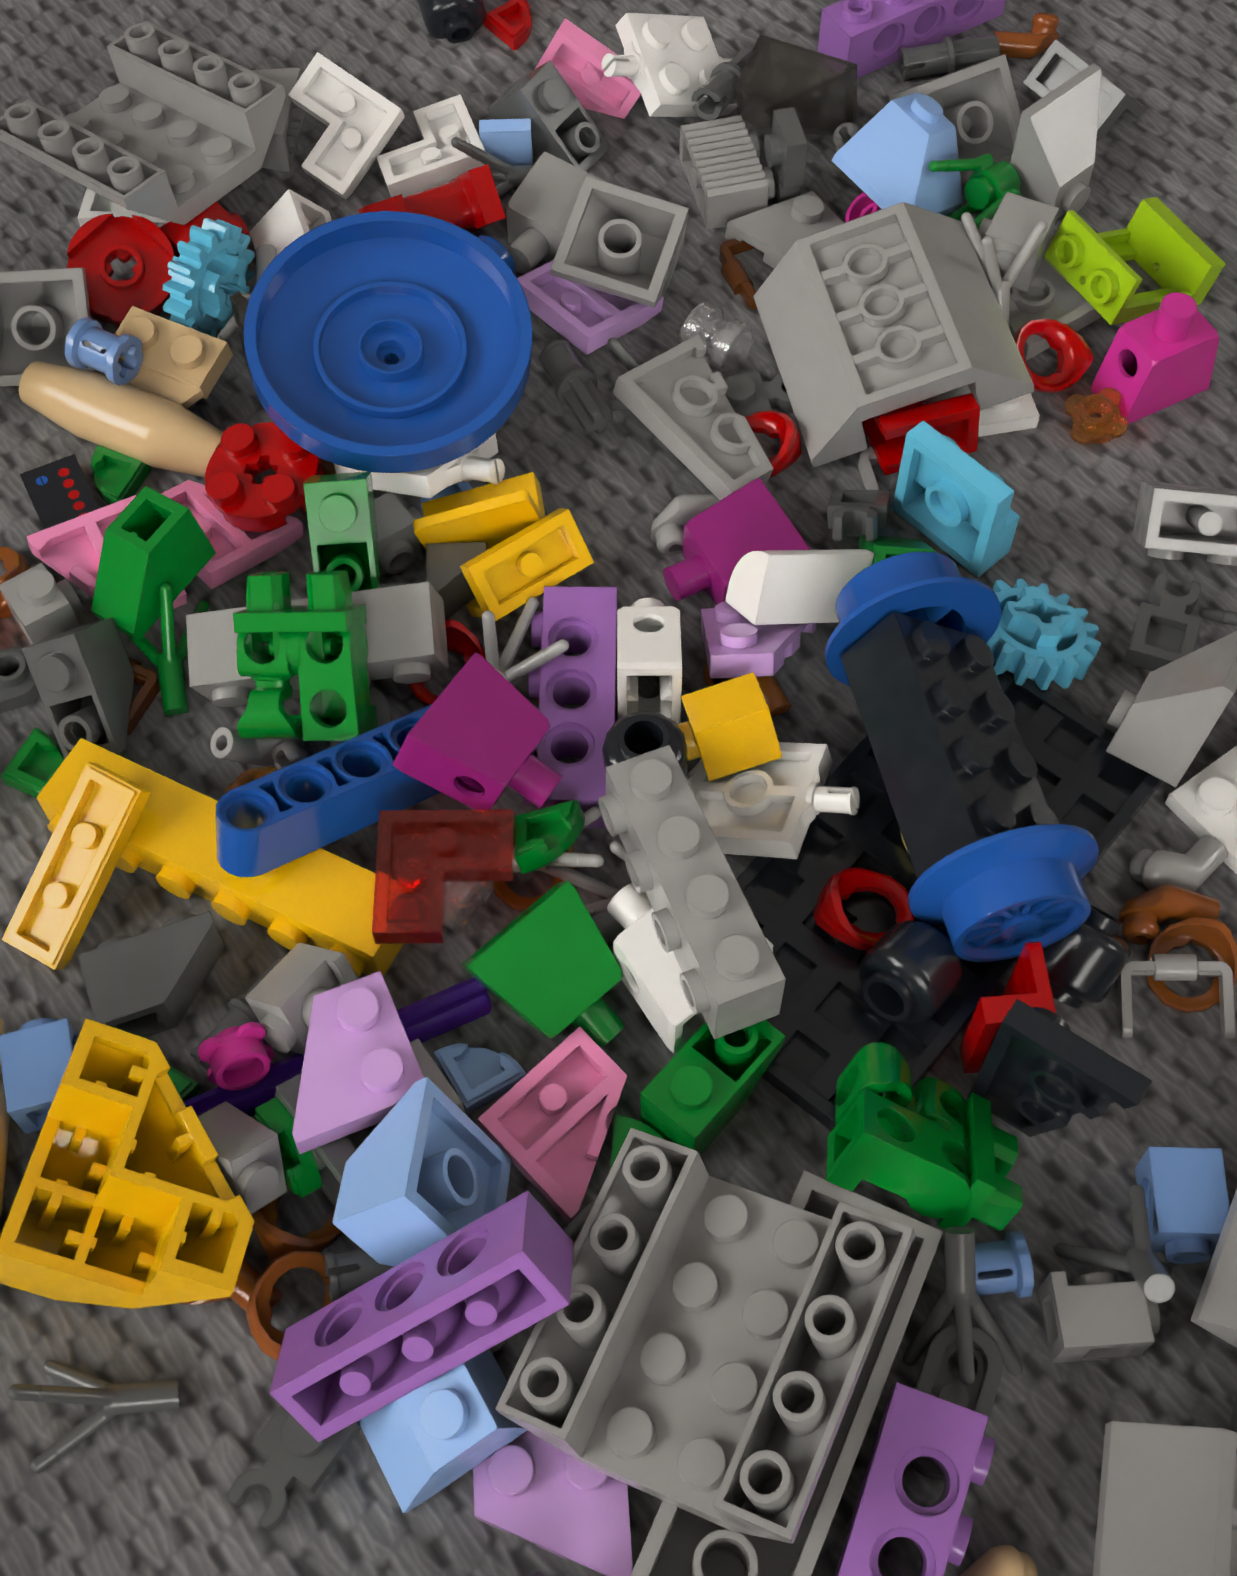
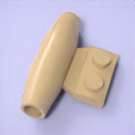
M132 306L115 332L118 336L131 334L142 342L143 361L136 377L130 380L128 384L118 386L111 383L105 373L102 374L41 361L31 363L24 370L19 382V396L23 403L73 435L139 460L151 467L205 478L208 462L215 450L221 445L220 440L223 431L187 408L201 398L207 399L232 358L233 353L226 341ZM120 356L118 361L124 362L125 358Z

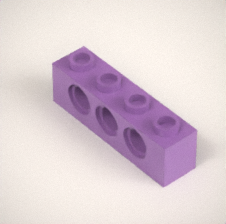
M842 0L822 9L817 56L846 84L900 60L898 58L900 47L909 48L939 43L942 41L943 36L953 37L1003 15L1006 0Z
M544 586L543 611H536L531 621L532 647H541L542 650L564 639L569 643V648L549 662L529 672V698H539V711L548 719L550 724L548 732L535 750L537 751V758L562 775L563 778L541 808H538L525 797L524 806H536V810L567 801L578 800L584 813L594 806L599 807L598 798L606 795V773L602 748L606 733L616 722L617 587ZM569 653H580L581 655H578V656H567L566 654H569ZM567 704L581 705V707L576 709L563 708ZM570 756L582 759L579 762L571 764L562 763L559 761L562 758ZM602 815L585 828H606Z
M527 1190L286 1328L269 1393L320 1442L570 1305L574 1242Z
M898 1382L890 1387L834 1576H882L878 1567V1556L883 1545L895 1537H906L918 1548L921 1556V1568L918 1576H943L947 1562L960 1566L967 1549L973 1524V1518L961 1514L970 1482L979 1486L983 1485L995 1447V1439L984 1435L989 1416ZM917 1457L933 1461L940 1468L944 1478V1488L940 1498L932 1505L925 1507L913 1503L907 1497L902 1485V1475L905 1467Z

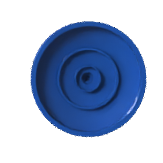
M397 211L366 212L332 220L310 230L286 246L263 271L253 289L245 314L243 332L245 353L252 384L266 413L291 440L303 449L336 465L374 473L413 472L436 467L464 456L493 436L508 420L517 407L529 378L532 357L531 314L526 296L516 276L505 261L475 235L454 224L422 214Z

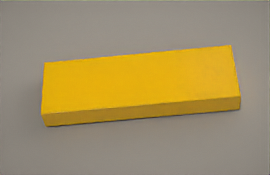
M87 762L2 940L54 970L64 969L75 953L152 792L100 764Z

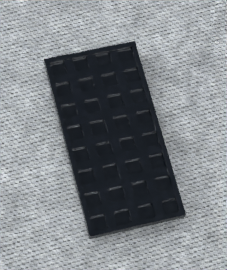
M1006 670L1004 673L997 675L1003 693L1008 697L1015 709L1014 721L1025 749L1031 754L1037 765L1038 773L1036 777L1047 805L1054 812L1060 824L1078 826L1093 834L1099 848V855L1094 864L1095 866L1163 781L1106 752L1115 735L1113 732L1048 690H1040L1037 684L1029 678L1026 679L1022 686L1015 684L1014 673ZM868 735L826 779L824 786L857 787L860 794L857 814L820 812L809 825L797 859L757 856L736 879L765 938L774 945L773 954L786 978L780 1014L766 1019V1021L782 1032L786 1038L762 1078L831 1131L836 1126L837 1079L861 1048L873 1042H883L894 1046L911 1068L913 1088L927 1075L972 1019L980 997H989L1014 967L1019 958L1015 957L992 962H972L960 958L963 972L959 986L925 1022L909 1024L889 1021L879 1016L870 1008L864 999L859 978L860 962L868 951L858 950L832 937L816 924L813 915L818 896L828 879L846 868L860 867L891 876L906 888L908 894L917 880L910 856L903 844L901 830ZM1089 872L1081 879V882L1085 879ZM856 892L848 899L841 900L843 911L850 924L856 925L862 931L872 933L886 932L896 924L897 914L893 905L886 897L876 892ZM914 916L913 921L922 922ZM928 924L934 928L941 930L949 937L946 926H936ZM885 1092L879 1093L877 1095L883 1096Z

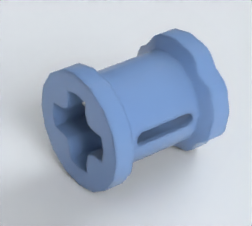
M83 317L71 327L67 335L65 357L71 366L78 369L93 368L105 373L111 383L119 386L128 384L139 372L143 361L142 342L131 334L118 336L103 330L102 325L97 320ZM85 341L91 342L89 348L84 346ZM120 356L125 358L124 362L118 361Z
M1021 1231L1006 1232L1004 1240L975 1243L976 1292L978 1296L1014 1292L1017 1298L1032 1296L1034 1288L1032 1260L1026 1239Z

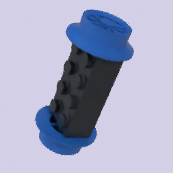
M919 551L899 554L865 568L842 588L837 597L835 610L840 624L835 628L827 642L825 660L833 677L852 688L916 873L917 880L908 894V905L912 914L924 923L946 926L956 955L967 961L992 962L1020 956L1027 942H1041L1042 948L1056 943L1078 929L1090 915L1091 905L1081 879L1097 861L1099 848L1093 834L1078 826L1060 824L1054 812L1047 805L1036 777L1038 773L1037 765L1031 754L1024 747L1014 721L1015 709L1002 691L993 668L994 657L992 651L986 644L997 630L1002 615L1001 605L996 593L980 581L961 577L953 560L935 552Z

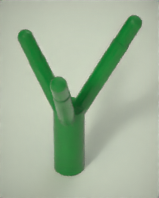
M162 583L159 587L163 653L145 636L139 641L130 636L128 637L157 667L163 713L165 716L189 712L182 663L188 653L187 627H185L176 645L172 586L169 583ZM204 600L198 602L193 614L207 612L209 608L208 602Z

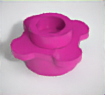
M248 1022L241 1026L229 1027L219 1032L215 1037L208 1038L200 1044L197 1053L201 1061L209 1063L210 1068L207 1071V1076L211 1083L217 1084L225 1090L237 1091L257 1084L268 1074L275 1054L271 1046L264 1045L263 1043L266 1031L261 1023Z

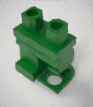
M346 570L317 571L306 574L308 605H291L289 572H258L248 575L246 590L247 609L233 613L234 633H238L236 649L237 670L240 676L251 677L256 682V688L250 691L246 710L237 724V730L241 738L300 739L303 737V741H347L378 727L376 704H370L367 674L368 642L364 624L367 623L366 604H353L351 586ZM299 675L301 715H288L285 712L283 703L284 700L293 696L290 678Z
M873 1042L865 1045L857 1052L837 1079L836 1126L828 1135L826 1181L850 1192L856 1188L862 1179L905 1198L911 1209L920 1215L937 1218L938 1227L942 1229L953 1226L965 1227L973 1218L998 1231L1003 1230L1023 1205L1022 1186L1004 1178L1013 1168L1019 1154L1016 1136L992 1125L991 1101L973 1092L965 1100L962 1094L953 1086L934 1077L923 1078L912 1088L911 1068L901 1053L888 1043ZM885 1092L883 1096L877 1095L879 1093Z

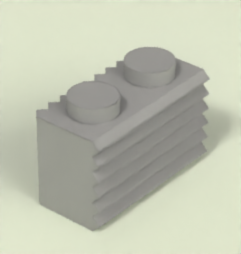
M742 114L680 126L679 159L706 230L727 226L728 221L767 207L768 199H773L775 195L773 174L769 166L762 167V164H760V146L755 131L748 132V129L745 128V121L743 122Z

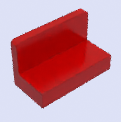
M1041 942L1025 943L1003 995L980 997L959 1047L964 1074L979 1073L1002 1021L1017 999L1032 1008L1042 1007L1056 1014Z

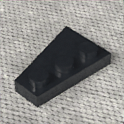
M1017 999L999 1027L969 1096L973 1092L991 1101L992 1114L1025 1135L1032 1137L1066 1127L1072 1116L1078 1113H1083L1089 1119L1103 1116L1110 1104L1114 1102L1123 1109L1136 1106L1140 1103L1152 1080L1071 1032L1068 1024L1054 1012L1042 1007L1032 1008Z

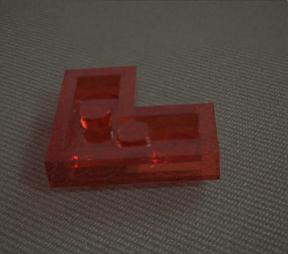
M514 810L379 811L372 935L375 944L444 943L446 882L514 881Z

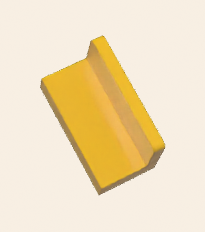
M534 472L502 480L498 484L491 483L422 502L424 517L413 521L414 534L425 549L426 544L486 542L488 550L545 517L540 482Z
M558 508L460 566L476 598L466 604L471 616L482 618L483 612L490 610L494 613L495 621L527 603L529 598L537 597L544 593V586H556L594 563L570 510Z

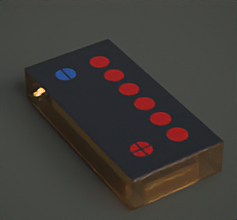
M75 454L20 474L43 529L100 509Z

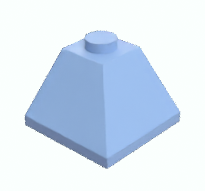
M917 92L891 100L844 144L831 160L881 209L905 202L946 216L960 208L963 204L960 171L932 172L929 169V164L932 161L959 159L955 126L943 115L941 105L925 94Z
M428 1077L416 1081L346 1161L332 1223L377 1263L395 1267L505 1204L512 1159Z
M490 1349L358 1421L403 1513H407L424 1503L493 1455L498 1449L506 1446L527 1431L499 1414L495 1409L508 1382Z

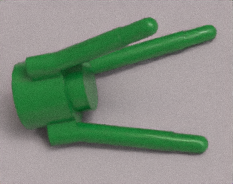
M985 153L977 158L945 159L932 161L929 164V169L932 172L974 171L964 190L968 203L950 213L947 217L961 221V216L965 212L973 214L979 210L983 211L974 219L977 229H979L984 218L991 220L994 218L1006 192L1021 196L1020 178L1014 166L1007 161L1001 160L994 163L990 153Z

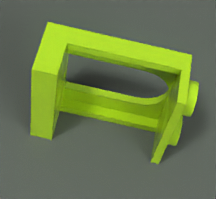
M1158 197L1142 199L1126 228L1096 233L1074 210L1067 211L1044 255L1055 269L1110 325L1126 323L1159 309L1162 299L1167 294L1174 292L1187 294L1195 300L1197 305L1201 304L1226 264ZM1134 260L1162 289L1135 294L1143 279L1125 261Z

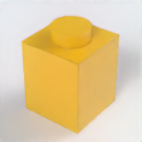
M754 672L681 696L688 721L677 725L685 736L688 761L701 757L709 782L782 758L771 714Z

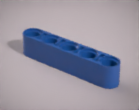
M431 705L232 789L221 796L216 804L217 860L220 866L229 874L238 877L259 876L441 793L392 766L408 733Z

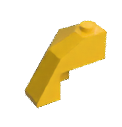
M87 1018L85 1019L0 1234V1284L53 1300L130 1309L230 1297L234 1292L255 1221L241 1195L235 1197L215 1161L218 1153L192 1106L186 1108L168 1075L170 1066L157 1042Z

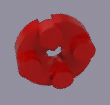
M113 213L99 215L89 220L72 237L67 251L69 257L67 268H85L91 315L101 321L120 326L132 306L155 315L163 311V305L170 298V293L162 290L163 284L172 279V276L168 275L169 269L167 266L169 261H172L175 253L169 239L158 226L141 216L132 215V218L126 216L114 217ZM116 258L123 263L128 262L130 259L134 260L137 263L132 269L134 276L129 280H113L110 278L114 273L110 263Z
M264 422L252 426L246 423H237L228 427L223 432L220 440L221 445L212 454L205 472V490L215 508L223 514L226 521L241 530L263 532L275 530L288 524L285 516L294 513L300 506L305 513L306 503L303 483L310 476L325 475L321 459L291 440L274 422ZM268 469L276 471L274 475H267L263 483L256 484L254 478L262 471Z

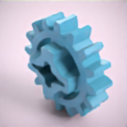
M205 218L202 228L195 225L190 227V241L188 243L179 240L177 248L180 256L179 258L174 256L172 261H169L167 266L169 269L168 275L172 276V279L164 283L162 289L170 293V298L163 305V311L171 314L169 320L215 338L218 329L222 330L225 327L229 318L239 308L238 305L242 304L249 295L250 287L246 286V282L254 278V272L248 270V264L255 257V253L247 249L251 239L248 235L241 233L242 228L220 219L214 221Z
M1017 579L1014 587L1011 588L1004 581L997 580L992 590L999 599L1002 615L997 630L986 643L994 657L995 665L993 668L996 675L1002 674L1006 670L1014 673L1015 684L1022 686L1026 679L1029 678L1036 682L1040 690H1047L1052 680L1063 689L1069 688L1073 678L1081 681L1101 646V642L1094 639L1099 631L1098 626L1084 622L1088 611L1085 608L1068 606L1070 596L1066 593L1058 597L1050 595L1047 584L1041 583L1038 587L1028 586L1024 579Z

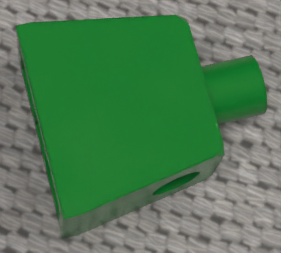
M569 880L556 883L461 964L485 988L542 1036L549 1039L554 1038L569 1024H572L575 1029L580 1026L601 1048L611 1041L625 1026L602 998L605 993L624 977L622 969Z

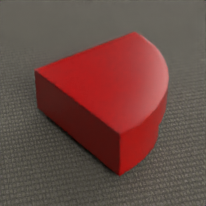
M510 0L486 13L484 27L515 51L527 41L531 34L532 17L529 3L527 0Z

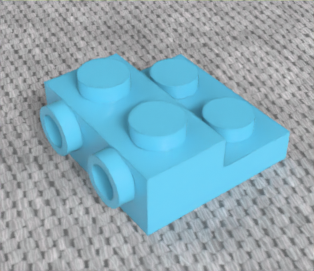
M924 420L907 432L892 510L977 578L980 577L1010 552L1020 518L1010 507L1015 491L997 473L987 470L961 450L953 439L942 435Z

